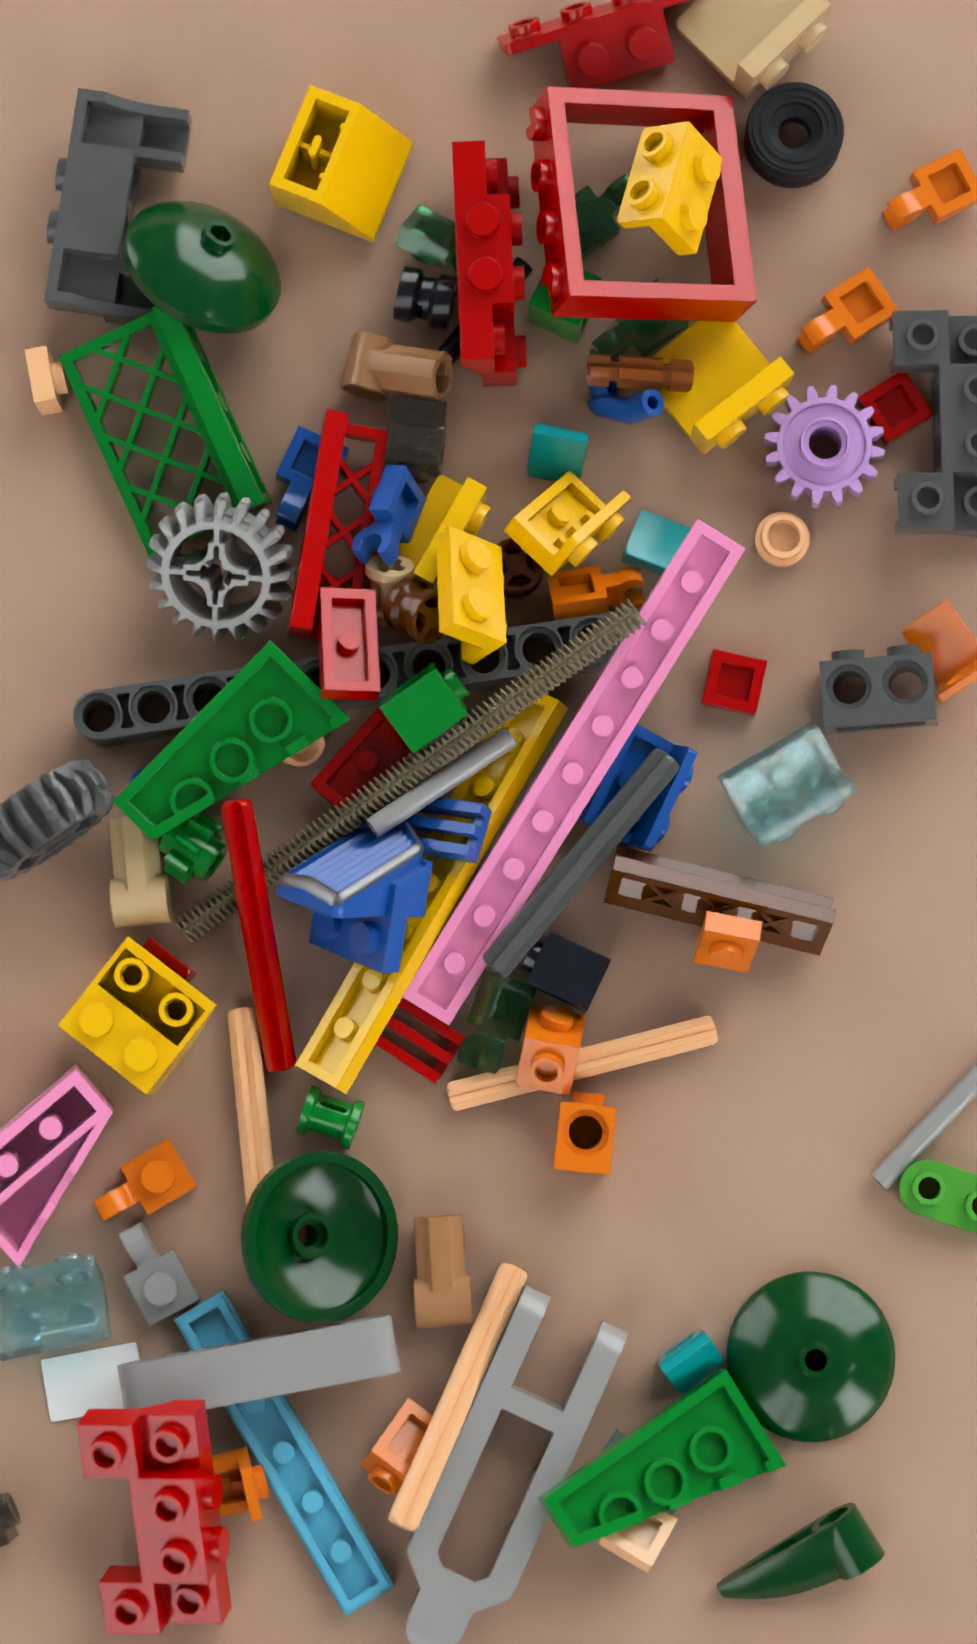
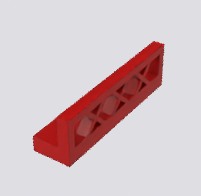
M327 409L323 420L287 636L318 641V627L313 626L321 577L328 585L327 588H340L351 580L350 589L363 588L365 564H361L352 551L353 539L349 534L361 527V531L374 522V517L369 511L372 493L378 487L381 480L389 431L347 423L349 413ZM344 438L375 443L372 462L355 474L351 472L341 458ZM340 470L346 480L336 486ZM370 474L366 493L359 480ZM352 487L364 504L363 516L344 528L332 511L334 497ZM331 523L337 533L327 540ZM343 540L355 557V564L352 571L335 582L323 565L324 556L327 549Z

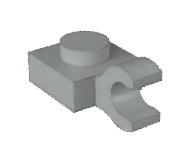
M142 1221L119 1234L125 1249L138 1267L123 1277L149 1326L201 1298L176 1249L174 1248L159 1255Z

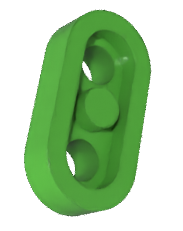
M917 1160L907 1167L898 1178V1197L903 1206L910 1212L977 1233V1215L972 1209L973 1200L977 1197L976 1174L933 1160ZM926 1177L934 1179L937 1184V1192L930 1199L923 1198L918 1191L920 1181Z

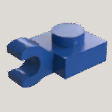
M298 426L276 473V479L288 484L289 487L275 514L277 516L275 523L293 531L297 530L310 499L321 436L302 426ZM343 445L341 458L345 462L349 453V447Z
M386 465L379 485L372 493L369 511L375 518V521L372 525L361 530L352 543V551L361 564H367L372 551L378 548L377 552L384 563L392 565L398 558L399 544L410 543L426 497L406 465Z

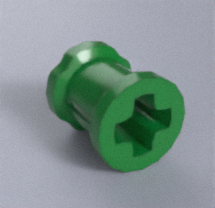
M312 1085L306 1097L296 1132L305 1135L308 1131H312L339 1140L341 1147L349 1150L357 1132L365 1102L357 1100L350 1104L321 1094V1088Z

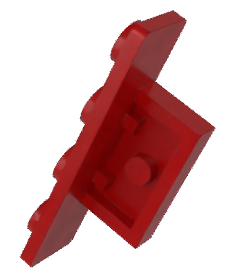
M612 0V2L595 7L591 6V2L575 3L560 9L561 17L540 23L538 17H532L516 21L508 26L509 33L498 36L497 40L500 49L506 55L516 54L557 41L568 87L591 88L675 62L663 8L690 0Z

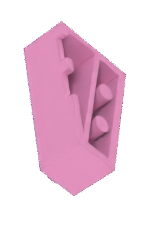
M78 1063L0 1128V1247L18 1267L23 1262L36 1237L54 1211L70 1181L77 1173L113 1113L114 1104Z

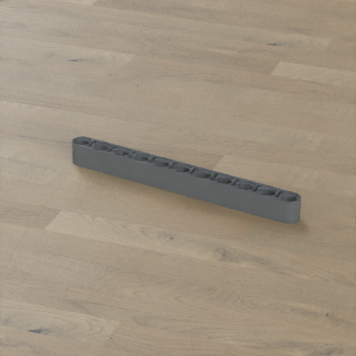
M610 613L508 627L506 631L507 643L494 651L498 655L500 662L497 668L489 673H478L469 666V663L463 661L461 640L451 636L443 637L432 644L416 641L378 647L379 665L386 667L390 672V679L380 689L377 700H331L342 711L378 706L382 698L415 675L414 667L416 662L426 656H434L444 663V671L451 667L468 692L503 687L506 684L510 686L512 685V680L515 683L518 682L516 678L518 676L524 680L523 672L529 676V668L534 672L536 671L534 664L529 663L524 658L522 652L524 646L530 641L543 640L547 642L558 656L557 648L565 651L563 644L570 647L569 640L576 643L574 636L580 637L581 631L587 633V627L593 631L592 624L594 623L599 627L597 620L600 619L604 623L603 616L606 615L610 619ZM612 645V650L608 649L606 654L603 653L600 655V658H595V662H589V666H583L582 671L577 670L576 675L602 672L617 646ZM319 656L291 660L309 678L313 674L320 673ZM242 668L94 690L85 693L77 700L73 709V721L79 732L91 743L98 746H114L174 737L199 713L197 710L199 696L209 689L221 691ZM163 697L169 700L170 712L162 722L153 724L144 721L142 716L143 708L150 699ZM102 705L112 707L115 712V720L112 726L102 732L90 730L88 725L90 713L96 707Z

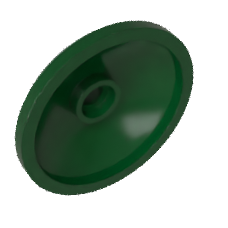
M193 201L157 203L139 212L132 220L125 234L123 255L131 278L154 305L182 323L214 333L232 334L246 332L263 324L271 316L279 302L281 278L269 250L248 226L218 208Z
M312 1151L301 1153L282 1161L271 1169L252 1193L241 1227L243 1262L256 1291L272 1308L283 1315L311 1323H328L342 1320L368 1305L386 1283L393 1268L398 1247L396 1212L384 1184L362 1162L337 1152ZM302 1226H305L308 1231V1238L302 1245L298 1240V1232Z
M815 1271L795 1272L775 1278L764 1284L741 1306L735 1316L728 1336L726 1347L727 1371L764 1428L794 1441L825 1442L838 1439L857 1430L881 1407L894 1377V1340L883 1312L874 1300L858 1286L828 1273ZM813 1349L821 1350L825 1356L824 1365L818 1370H810L805 1365V1356Z

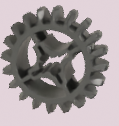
M89 759L73 760L66 765H59L53 771L47 774L44 773L35 781L27 783L24 788L10 795L7 800L0 804V881L14 879L21 873H27L35 866L41 865L67 846L72 845L78 838L87 834L93 826L100 823L101 819L109 814L110 809L114 805L112 801L115 799V796L109 788L111 785L99 769L96 770Z

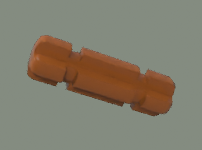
M592 353L587 359L586 382L590 386L609 387V382H617V388L653 389L660 391L661 385L668 386V391L688 392L691 391L693 385L694 366L693 362L688 359L671 358L670 364L663 363V358L619 355V360H611V354Z

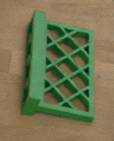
M157 306L152 308V312L58 356L148 556L156 553L149 547L150 539L154 533L148 522L155 501L173 508L180 504V502L158 494L169 464L196 474L186 501L193 508L194 500L198 497L204 478L224 486L229 494L233 508L237 507L243 497H249L251 500V507L248 513L255 512L273 503L194 327L176 320ZM152 327L160 344L153 368L126 358L133 335ZM121 342L117 354L105 350ZM95 353L114 360L104 391L85 383L76 362ZM165 360H167L173 375L162 371ZM123 363L150 373L140 404L113 394ZM159 377L178 384L183 395L176 418L148 408ZM90 393L101 396L98 408ZM110 400L137 410L127 441L108 434L103 423ZM188 409L196 426L184 421ZM146 414L173 424L163 454L136 445ZM182 428L200 434L206 446L199 468L171 458ZM113 443L124 447L121 458H119ZM133 451L160 461L150 491L131 484L127 476L126 469ZM211 459L219 476L207 472ZM136 493L147 497L143 509ZM212 529L193 533L185 538L183 543Z

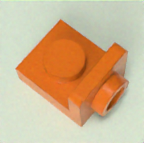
M407 1398L360 1464L361 1468L368 1472L367 1476L370 1482L388 1495L399 1493L433 1416L410 1398Z

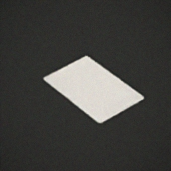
M132 1342L42 1359L41 1367L50 1421L57 1422L83 1417L88 1409H124L117 1365L140 1360L137 1343Z

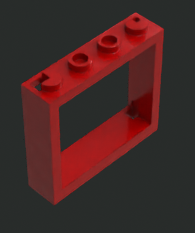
M547 86L535 104L529 108L531 124L525 132L527 139L533 141L535 160L531 167L530 179L532 190L538 192L540 212L536 222V236L539 244H544L546 264L542 272V286H548L551 317L736 322L757 302L732 96ZM689 121L723 158L720 176L715 185L707 223L704 227L711 284L584 280L567 123L654 127Z

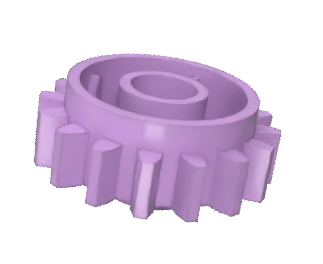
M830 385L826 397L818 398V394L813 386L807 387L805 402L800 403L795 397L790 395L785 402L789 414L786 416L783 413L774 412L771 416L770 422L779 429V432L765 433L764 444L776 448V451L765 456L764 461L766 467L778 466L780 470L773 483L778 487L788 482L793 487L790 499L796 501L802 494L811 496L810 501L813 508H817L821 499L830 497L835 507L841 506L843 493L847 490L851 495L858 498L863 492L859 479L863 478L868 481H874L878 474L877 470L869 464V461H880L885 453L884 449L872 445V442L880 439L884 433L883 427H869L867 424L875 412L873 407L864 408L859 412L855 408L858 394L855 392L848 395L845 401L837 399L836 385ZM816 436H829L837 443L839 453L830 459H820L810 451L809 441Z

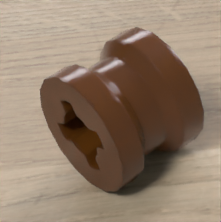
M512 538L501 541L498 546L502 547L504 596L509 599H522L530 596L539 588L543 578V568L526 554ZM521 575H523L524 577H526V579L523 578V577L513 578V577H519V576H521Z
M404 578L390 589L383 608L384 620L390 628L401 633H408L411 638L424 644H432L445 635L439 632L438 589L428 588L425 583L414 578Z

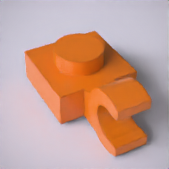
M959 148L913 171L909 180L914 189L888 201L887 205L889 208L882 211V215L890 230L895 231L909 224L925 212L929 214L932 222L936 225L976 205L977 177L962 150Z
M867 267L825 293L821 303L827 312L801 328L802 333L796 338L808 355L825 346L841 332L849 344L852 345L889 322L893 311L899 310L870 267Z
M600 565L557 571L552 577L545 573L547 592L554 621L609 612L608 605H613L622 610L621 603L628 606L627 599L630 600L635 608L642 607L645 602L642 591L625 592L630 588L644 586L641 570L638 567H626L609 574H602Z
M168 1138L122 1165L120 1168L128 1182L93 1201L104 1221L112 1219L138 1202L141 1203L149 1216L198 1186L171 1139Z

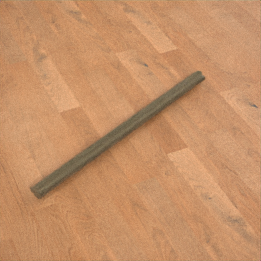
M627 599L628 606L621 603L622 610L616 607V615L610 611V619L604 615V623L600 619L597 620L599 627L593 623V631L588 627L586 628L587 635L581 631L582 639L574 636L576 643L569 640L570 647L563 644L565 651L557 648L558 656L552 652L553 659L546 656L547 663L540 660L541 668L535 664V672L530 668L528 669L529 676L523 672L524 680L519 676L516 677L518 684L513 680L511 681L512 688L506 684L507 692L499 689L501 696L494 693L495 700L489 696L490 704L482 701L484 708L477 705L478 712L471 709L473 716L468 714L466 716L467 720L462 718L460 720L461 724L455 723L456 728L451 726L449 728L450 732L444 731V736L439 735V740L433 739V744L427 743L426 749L422 747L420 748L422 752H415L416 756L409 753V761L403 757L402 759L405 764L397 761L399 768L392 765V773L388 769L385 770L387 776L380 773L379 775L382 780L375 777V785L371 781L368 782L370 788L363 785L362 787L365 792L358 789V797L354 793L351 794L353 800L346 797L348 804L341 801L342 808L335 805L336 812L329 809L331 816L324 813L325 820L318 817L319 824L312 821L314 828L307 825L308 832L301 829L302 836L295 833L297 840L290 837L291 844L284 841L285 848L278 845L281 851L278 852L273 849L274 856L271 853H267L268 860L262 857L267 889L271 890L273 885L276 886L285 872L331 845L334 841L336 842L344 837V835L350 833L351 829L354 831L357 826H361V823H366L367 818L401 797L402 794L404 795L408 790L410 791L412 787H416L419 782L422 783L425 778L428 779L429 775H434L435 771H440V768L442 766L445 767L446 763H451L452 759H457V755H462L471 746L474 747V743H479L480 739H485L488 734L491 735V731H496L497 727H502L505 722L508 723L510 718L514 719V715H519L522 710L525 711L527 706L531 707V702L536 703L537 698L542 699L543 695H548L550 690H555L554 686L559 687L560 682L565 683L566 678H572V674L576 675L577 670L582 671L583 666H589L591 661L595 662V658L601 657L600 653L606 654V649L612 650V645H618L617 641L623 642V637L629 638V633L634 634L635 629L640 630L641 625L646 626V622L629 599ZM227 881L230 885L229 888L224 884L222 885L224 891L216 889L219 895L212 892L213 899L206 896L207 903L200 900L202 907L195 904L196 911L193 908H189L190 915L183 912L186 917L185 919L182 916H178L180 922L178 923L174 920L175 926L186 939L194 943V939L198 941L200 936H205V931L209 933L211 928L215 929L217 924L221 925L222 920L226 921L228 916L231 918L233 912L238 913L235 888L232 881Z

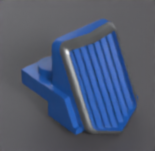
M403 821L379 838L375 836L368 824H365L285 872L278 881L276 895L314 911L309 943L380 973L399 972L407 918L424 917L433 862L422 858L423 844L407 821Z

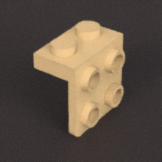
M696 0L678 18L676 28L677 32L730 85L749 101L762 87L766 90L773 87L789 69L790 65L788 62L801 50L807 53L820 42L828 31L825 23L831 4L827 0H804L803 2L800 0Z

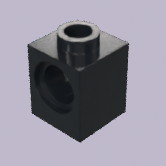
M550 931L545 943L538 940L527 953L521 969L530 972L526 985L586 1013L611 959Z

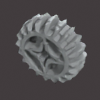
M227 492L220 493L214 506L206 494L198 495L194 500V508L186 502H181L174 510L176 518L166 515L159 523L162 534H154L150 539L149 547L156 553L148 557L145 568L158 574L149 581V589L165 591V594L158 602V609L163 610L172 606L175 607L178 612L173 618L174 626H180L186 618L194 622L192 627L193 637H199L206 627L211 628V634L215 643L223 640L227 629H229L236 641L244 639L248 627L256 633H260L267 625L266 617L277 619L283 610L280 602L288 601L292 595L293 589L286 582L294 579L296 567L285 563V561L292 557L294 553L293 546L276 543L285 533L283 525H276L271 529L265 526V522L270 516L269 509L260 510L256 517L248 513L251 507L249 497H243L236 508L231 507V499ZM213 529V537L208 543V549H195L192 554L181 553L185 538L198 531ZM235 535L243 539L253 549L255 554L242 550L236 542ZM218 555L219 560H221L222 569L230 571L224 581L220 566L212 564ZM188 581L201 586L206 593V598L196 592ZM250 581L262 582L261 591L254 598L243 603L229 605V598L234 592L235 586H248Z

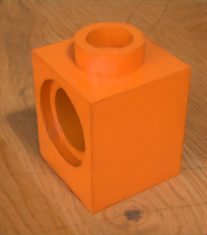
M573 1091L571 1102H559L553 1169L610 1175L617 1107L605 1106L606 1095ZM580 1116L594 1118L601 1128V1136L598 1143L588 1149L576 1147L569 1137L571 1123Z

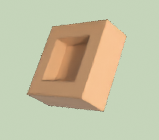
M47 346L25 349L32 395L36 407L42 416L64 412L61 395L69 393V383L61 362L54 361Z
M664 1511L642 1520L641 1523L601 1538L599 1545L644 1572L649 1573L678 1519Z

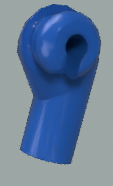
M609 382V387L589 386L591 400L587 403L590 410L596 416L632 425L658 416L664 408L662 396L653 389L645 390L629 397H618L619 388L616 387V382Z

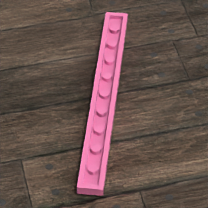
M695 520L639 610V614L647 625H641L640 630L635 629L634 634L629 633V638L623 637L624 641H620L441 929L403 998L450 1025L487 966L482 959L483 954L528 900L746 548L701 520Z

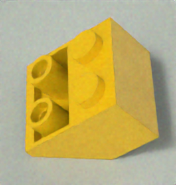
M310 85L269 182L273 204L374 243L414 147V142L362 104Z
M127 936L58 1026L143 1093L155 1095L188 1053L217 1005L136 941Z

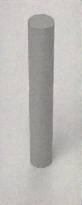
M503 728L367 818L368 826L377 838L381 837L515 748L517 744L513 736L506 728Z
M977 1064L872 1172L871 1177L881 1187L888 1190L907 1167L977 1096Z

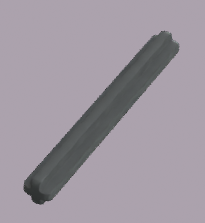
M659 748L652 750L483 954L482 959L490 968L503 977H507L512 973L677 774L680 766L673 757Z

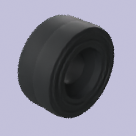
M789 82L777 85L760 96L749 113L744 132V149L747 159L755 172L773 185L784 188H800L811 185L823 178L837 160L844 138L843 118L834 100L820 88L802 82ZM787 123L801 124L808 132L809 141L803 147L789 148L780 141L778 136L779 129Z

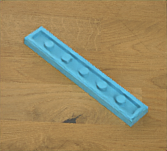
M224 1290L174 1319L191 1350L252 1339ZM286 1395L224 1406L256 1463L263 1465L267 1482L345 1616L394 1587L395 1582Z

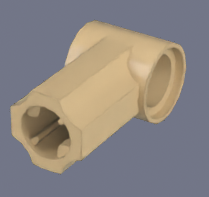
M127 816L110 819L109 831L114 879H110V904L115 928L171 923V891L168 875L163 873L161 851L158 850L160 837L152 841Z

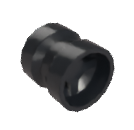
M405 265L396 294L393 319L410 323L416 318L427 321L431 328L447 331L455 305L458 277L442 274L437 278L426 277L422 269Z

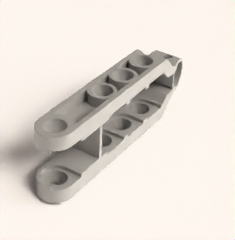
M526 1285L524 1286L420 1524L412 1532L408 1541L406 1551L419 1584V1588L409 1608L406 1622L407 1638L411 1644H458L473 1613L511 1599L548 1517V1513L538 1498L565 1479L619 1359L628 1332L601 1321L594 1344L583 1366L580 1365L563 1405L555 1404L513 1384L551 1299L546 1294ZM501 1409L552 1432V1436L537 1469L533 1470L529 1478L530 1483L514 1521H510L507 1527L504 1543L490 1574L487 1573L484 1579L475 1582L443 1567L437 1551Z

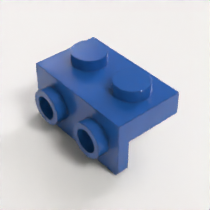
M636 724L577 820L590 826L652 750L659 748L677 761L680 766L679 771L620 841V843L627 847L651 852L667 833L670 825L669 815L676 799L687 788L692 779V765L696 759L697 752L687 746L675 745Z

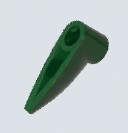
M846 1503L831 1510L758 1555L716 1583V1586L724 1598L769 1599L790 1596L818 1588L838 1579L849 1580L857 1577L876 1565L883 1558L885 1552L855 1503Z

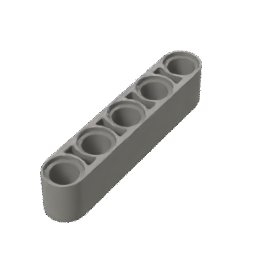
M391 1314L354 1319L117 1365L124 1409L149 1407L174 1400H205L206 1409L366 1380L401 1371Z

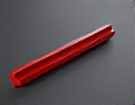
M233 799L224 802L221 807L265 1068L269 1072L286 1071L294 1068L296 1055L253 803L250 799Z

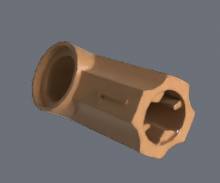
M356 332L352 338L340 388L352 395L377 401L386 400L389 394L441 402L443 397L450 393L454 379L452 357L445 351L402 346L394 340L381 335Z
M462 1214L415 1217L418 1277H414V1303L417 1329L473 1325L470 1274H466L464 1252H466Z

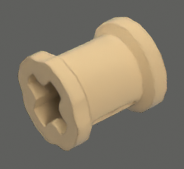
M380 555L371 557L368 563L365 564V574L370 578V590H375L378 625L388 626L384 620L383 608L390 589L400 580L414 576V563L404 556L398 555V558L392 565H386Z

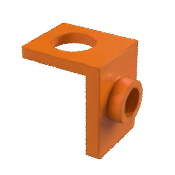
M947 599L902 629V634L910 645H920L921 653H932L934 679L939 684L936 697L941 703L977 680V640Z

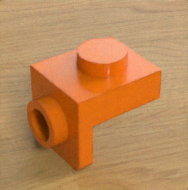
M707 911L702 926H698L693 963L748 973L760 942L762 921Z
M531 1004L516 1076L517 1085L561 1095L570 1094L581 1047L585 1015L573 1013L569 1009L558 1005L543 1007Z
M247 1447L212 1455L214 1474L220 1475L223 1485L222 1502L219 1508L220 1517L249 1510L251 1522L262 1520L259 1500L270 1498L263 1465L251 1467Z

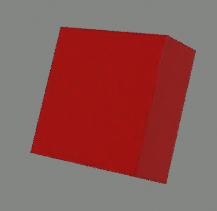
M907 373L893 375L859 396L856 401L860 410L870 406L875 410L869 423L872 427H883L884 433L880 440L885 447L927 422L934 415Z
M713 649L701 705L754 717L757 712L767 661Z

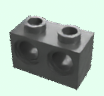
M920 645L888 647L887 656L865 657V651L861 649L840 650L831 653L832 660L819 661L823 726L827 734L938 725L932 653H921ZM901 673H913L922 680L920 692L911 699H900L891 693V683ZM848 677L859 678L866 684L864 696L853 704L842 703L835 696L836 687L839 682Z

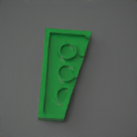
M270 640L112 802L154 841L351 720V718L331 699H321L320 688Z
M719 1369L538 1499L568 1547L577 1548L641 1523L646 1518L667 1510L672 1511L690 1504L695 1499L718 1490H726L744 1483V1480L765 1472L775 1471L787 1465L727 1370Z

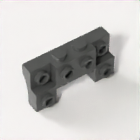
M78 88L67 159L59 158L56 168L55 187L57 191H62L59 211L51 210L47 224V242L53 244L44 298L49 309L103 316L107 323L122 325L153 311L152 308L156 305L141 292L127 270L123 255V242L134 217L141 167L184 173L192 126L189 110L146 104L125 99L105 91Z
M948 310L893 311L889 319V331H893V358L890 362V373L934 372L931 377L932 412L934 414L932 416L934 473H898L895 477L894 491H897L898 519L895 522V534H949L977 537V316H949Z

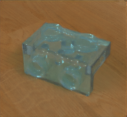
M813 721L717 776L745 831L761 846L767 843H778L789 838L795 833L798 825L815 815L822 816L834 812L843 805L845 798L856 792L852 780L842 773L820 727Z
M67 1254L56 1258L50 1264L31 1268L25 1265H20L19 1267L13 1265L0 1270V1361L112 1339L105 1277L94 1256Z

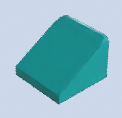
M540 423L535 425L527 466L528 475L556 482L570 470L581 480L589 436L586 435L587 433Z
M641 509L621 561L661 576L690 530V527Z
M702 1329L695 1330L657 1358L659 1360L657 1364L675 1389L681 1394L686 1393L724 1363L723 1357Z

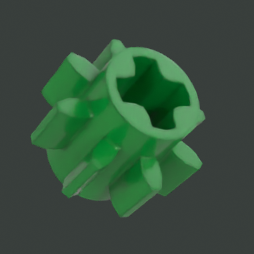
M201 812L196 819L191 817L190 820H186L165 833L158 847V850L166 855L164 861L167 863L163 870L184 884L187 883L190 877L195 879L198 876L204 881L208 880L218 869L228 851L227 845L221 842L223 836L220 835L223 826Z

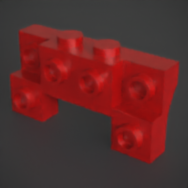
M485 140L452 142L461 367L473 370L481 375L483 387L514 386L517 381V368H527L526 335H515L514 321L515 300H525L524 266H513L512 246H523L522 213L511 212V209H520L519 176H508L507 158H486Z
M174 1400L164 1404L129 1409H88L76 1425L84 1478L128 1479L140 1566L110 1565L99 1582L106 1634L161 1635L167 1623L222 1625L232 1607L226 1567L230 1539L228 1529L221 1527L219 1508L222 1502L223 1485L220 1475L214 1474L205 1400Z

